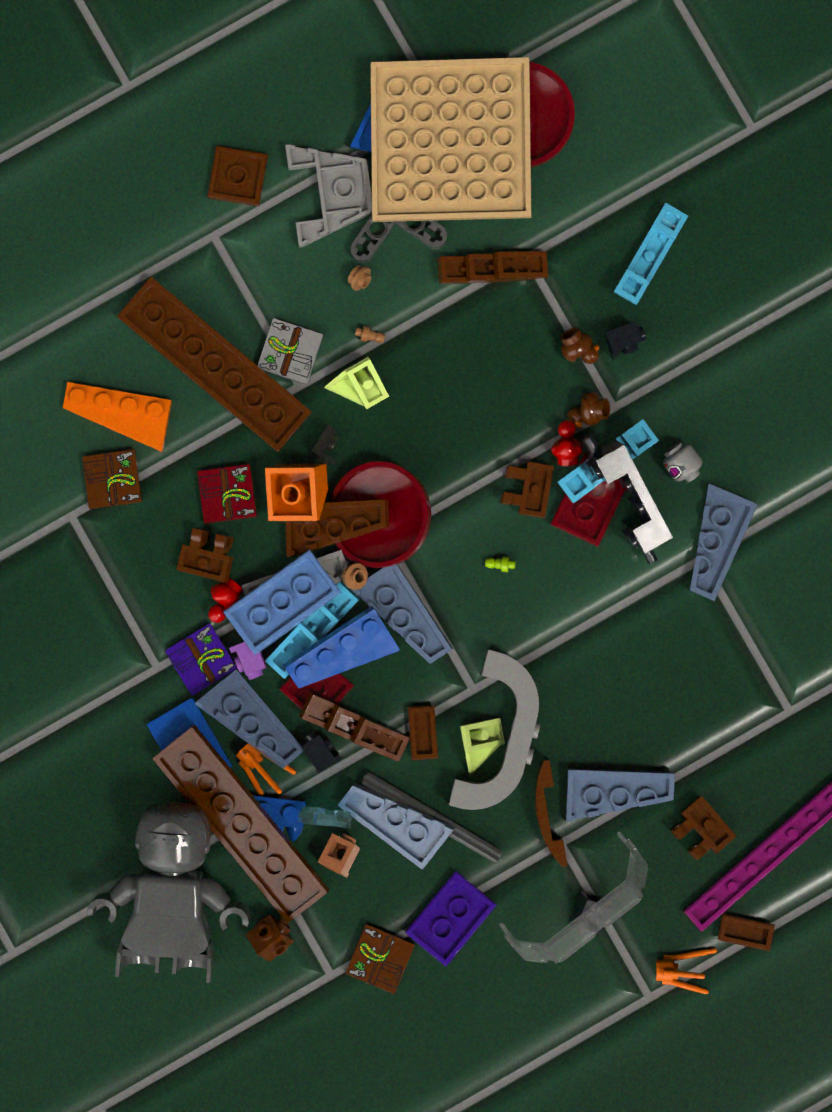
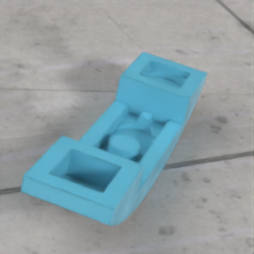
M665 203L614 293L635 305L638 304L688 215Z
M643 419L616 438L617 441L625 445L632 460L659 441ZM584 462L557 483L571 502L575 503L603 482V480H598L595 475L592 476Z

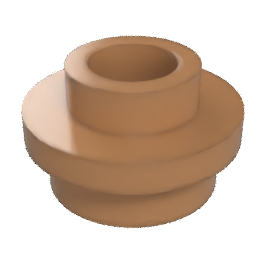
M356 266L348 277V283L351 284V288L355 291L365 289L372 278L370 276L371 269L367 266Z
M353 563L343 570L342 580L348 588L358 590L367 582L368 573L362 564Z

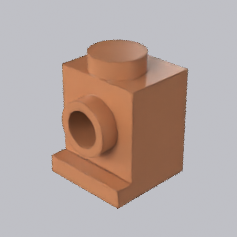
M332 833L318 863L347 878L348 872L360 850L355 845L356 839L342 833L341 837ZM341 851H346L345 854H344V856H343V858L340 859V858H339L340 852H341Z

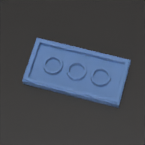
M309 549L223 613L253 654L257 655L341 594V591Z

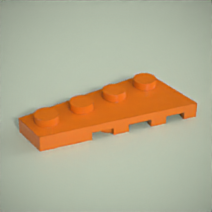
M67 382L63 403L65 410L163 453L172 405L171 400Z

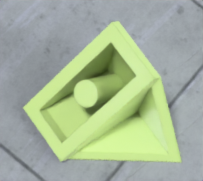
M369 357L345 369L324 387L364 406L366 409L389 397Z
M500 718L460 725L469 777L500 745L505 744Z

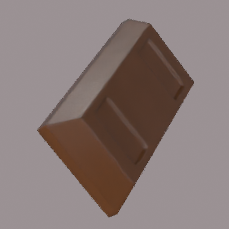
M434 705L408 707L412 760L437 759L438 748Z
M722 914L717 940L770 951L775 925Z

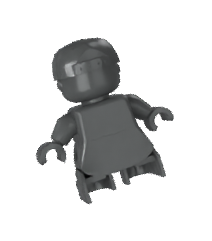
M162 802L149 806L139 820L135 836V847L139 850V860L146 868L141 873H131L123 876L109 893L96 895L88 906L87 916L95 914L96 906H107L110 909L108 920L112 923L118 915L119 906L122 907L134 900L132 916L117 950L115 977L120 976L126 965L136 963L155 966V973H159L161 957L173 958L172 974H176L179 969L185 967L207 969L206 983H210L214 974L215 956L210 926L204 910L205 904L215 913L218 911L221 913L219 922L222 930L228 927L229 921L227 916L233 913L241 916L242 925L248 927L251 918L248 907L238 901L229 903L231 899L218 881L206 878L202 871L195 870L204 863L206 854L210 850L209 841L211 838L208 818L203 809L195 805L181 802Z

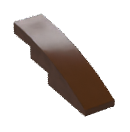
M546 251L496 252L494 254H468L466 256H440L437 258L439 284L492 283L548 278Z
M311 692L299 714V717L321 726L329 732L351 740L354 744L398 762L410 739L400 732Z

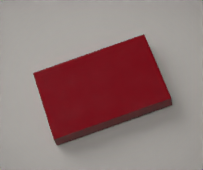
M585 453L578 466L588 460ZM617 479L609 484L603 481L575 503H572L565 493L550 525L598 547L626 488L623 489Z

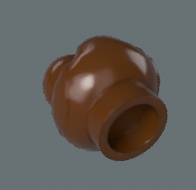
M573 327L561 335L560 339L563 343L561 352L566 360L575 362L576 358L581 357L587 364L597 362L599 359V346L592 345L593 341L589 334L581 332L578 327Z
M586 392L580 397L582 399L581 408L573 407L567 413V419L573 422L578 429L581 428L583 422L586 425L594 426L601 419H608L610 403L607 398H601L595 392Z

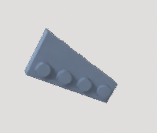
M712 484L708 485L690 587L691 592L715 602L758 504Z
M399 565L382 568L367 578L366 584L361 589H350L365 601L369 607L372 606L377 614L394 631H397L428 663L431 664L453 649Z
M237 670L233 671L195 703L282 769L304 751L297 740Z
M568 768L565 821L570 822L575 821V819L590 818L608 812H619L632 807H643L674 800L675 773Z
M357 783L352 785L337 805L422 870L455 828L450 824Z

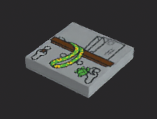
M273 318L257 366L265 372L307 385L324 335Z

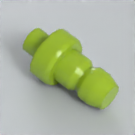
M503 556L502 559L487 558L485 560V567H495L496 569H501L502 572H509V568L515 569L516 561H510L508 556Z

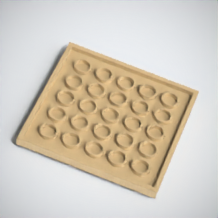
M529 57L371 62L373 222L531 218Z

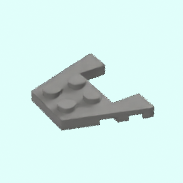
M285 145L289 170L316 167L323 219L296 222L299 248L305 247L372 214V195L367 159L337 153L331 154L311 148H299L295 145Z

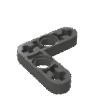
M371 215L353 241L351 254L359 263L369 262L395 225L431 249H440L446 244L447 232L436 221H422L421 225L416 229L409 228L406 221H393L390 224L388 222H380L385 226V231L382 235L375 236L370 232V226L375 223ZM426 223L430 224L428 230L432 233L441 232V241L431 242V236L427 232H424L423 236L419 235L424 230ZM364 234L377 242L376 245L372 242L369 243L367 246L368 255L362 254L358 256V249L356 247L358 245L363 247L367 242V238L363 237Z

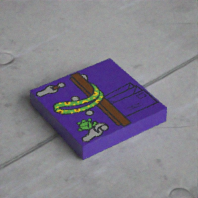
M211 623L165 650L192 696L238 669Z

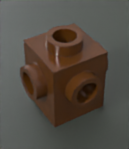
M270 914L260 919L256 926L246 934L257 955L268 961H272L276 956L283 954L288 946L294 942L289 934L291 928L282 918L278 920Z

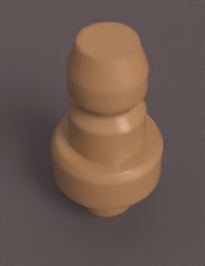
M365 325L363 329L356 328L355 335L360 336V341L363 342L370 340L383 343L385 339L383 333H376Z

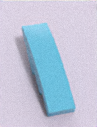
M342 581L336 585L341 594L302 621L265 660L284 679L289 674L283 664L324 638L360 600Z

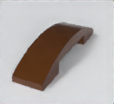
M543 759L535 784L536 817L540 832L548 849L558 863L565 867L568 865L562 837L552 839L544 788L553 787L554 783L550 760Z

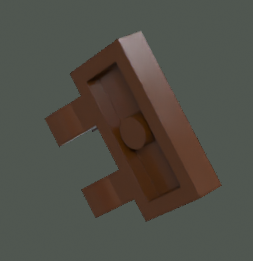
M527 462L526 469L513 466L506 467L505 478L524 481L521 495L504 492L502 493L500 503L519 506L518 514L544 519L554 466Z
M193 528L190 546L182 544L176 570L228 583L234 557L228 556L227 552L232 547L234 537L216 534L215 546L212 552L203 549L209 540L211 532Z
M702 796L697 797L680 812L685 820L670 830L676 839L680 840L692 829L699 834L702 840L688 850V853L697 860L710 849L717 854L736 837Z

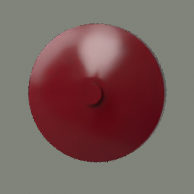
M530 62L531 168L550 161L566 146L574 127L575 108L572 95L565 82L551 69Z
M375 461L357 466L339 481L331 495L330 502L388 500L389 527L336 543L345 556L363 566L386 568L403 563L419 550L429 532L431 505L427 491L412 472L400 465Z

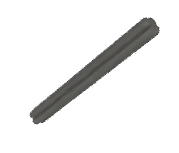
M367 772L364 775L361 783L365 787L454 826V830L449 835L451 838L493 863H496L501 857L502 851L371 772Z

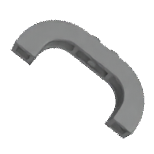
M487 650L481 675L500 680L511 688L516 699V711L503 763L498 773L493 778L479 783L455 778L448 804L457 808L469 810L488 808L509 796L518 785L523 775L525 764H531L534 749L530 748L532 738L537 739L541 724L536 722L539 711V697L531 675L512 657L492 650Z

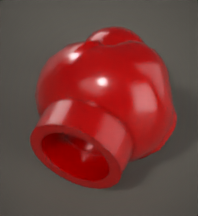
M564 420L558 425V433L562 438L554 442L551 447L552 454L557 457L558 465L560 466L578 464V456L583 452L582 442L572 437L576 432V427L569 420Z
M229 579L228 583H218L211 587L212 598L218 603V605H213L208 611V617L212 622L220 623L225 620L226 616L223 612L240 600L239 596L243 593V589L235 581Z

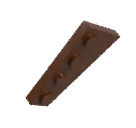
M388 500L324 503L318 521H286L287 558L302 555L309 549L314 551L389 527Z

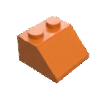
M277 464L265 468L268 521H318L320 519L328 492L326 464Z

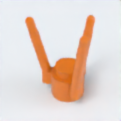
M248 743L236 754V757L240 760L238 764L244 769L260 796H263L264 792L251 771L254 768L278 794H281L282 790L259 764L264 759L261 756L262 753ZM289 765L283 768L292 775L296 774V770Z
M711 948L676 955H663V960L657 959L656 981H662V984L673 985L694 992L708 994L709 991L705 988L677 980L678 977L704 979V974L678 971V963H673V961L713 954L717 952V949Z

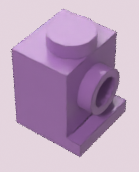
M245 642L229 648L231 653L237 652L238 657L234 658L240 673L244 671L249 680L264 675L262 670L268 667L262 652L254 655Z

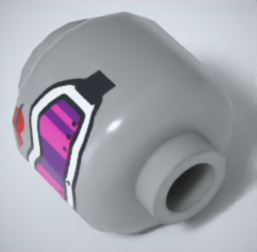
M679 442L664 453L663 465L675 481L685 479L688 483L700 475L698 469L703 461L691 444Z

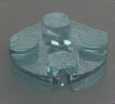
M301 807L297 823L351 828L352 818L349 811L326 810L325 814L324 808Z

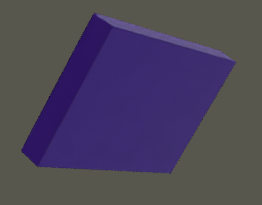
M455 870L405 933L446 967L497 904Z

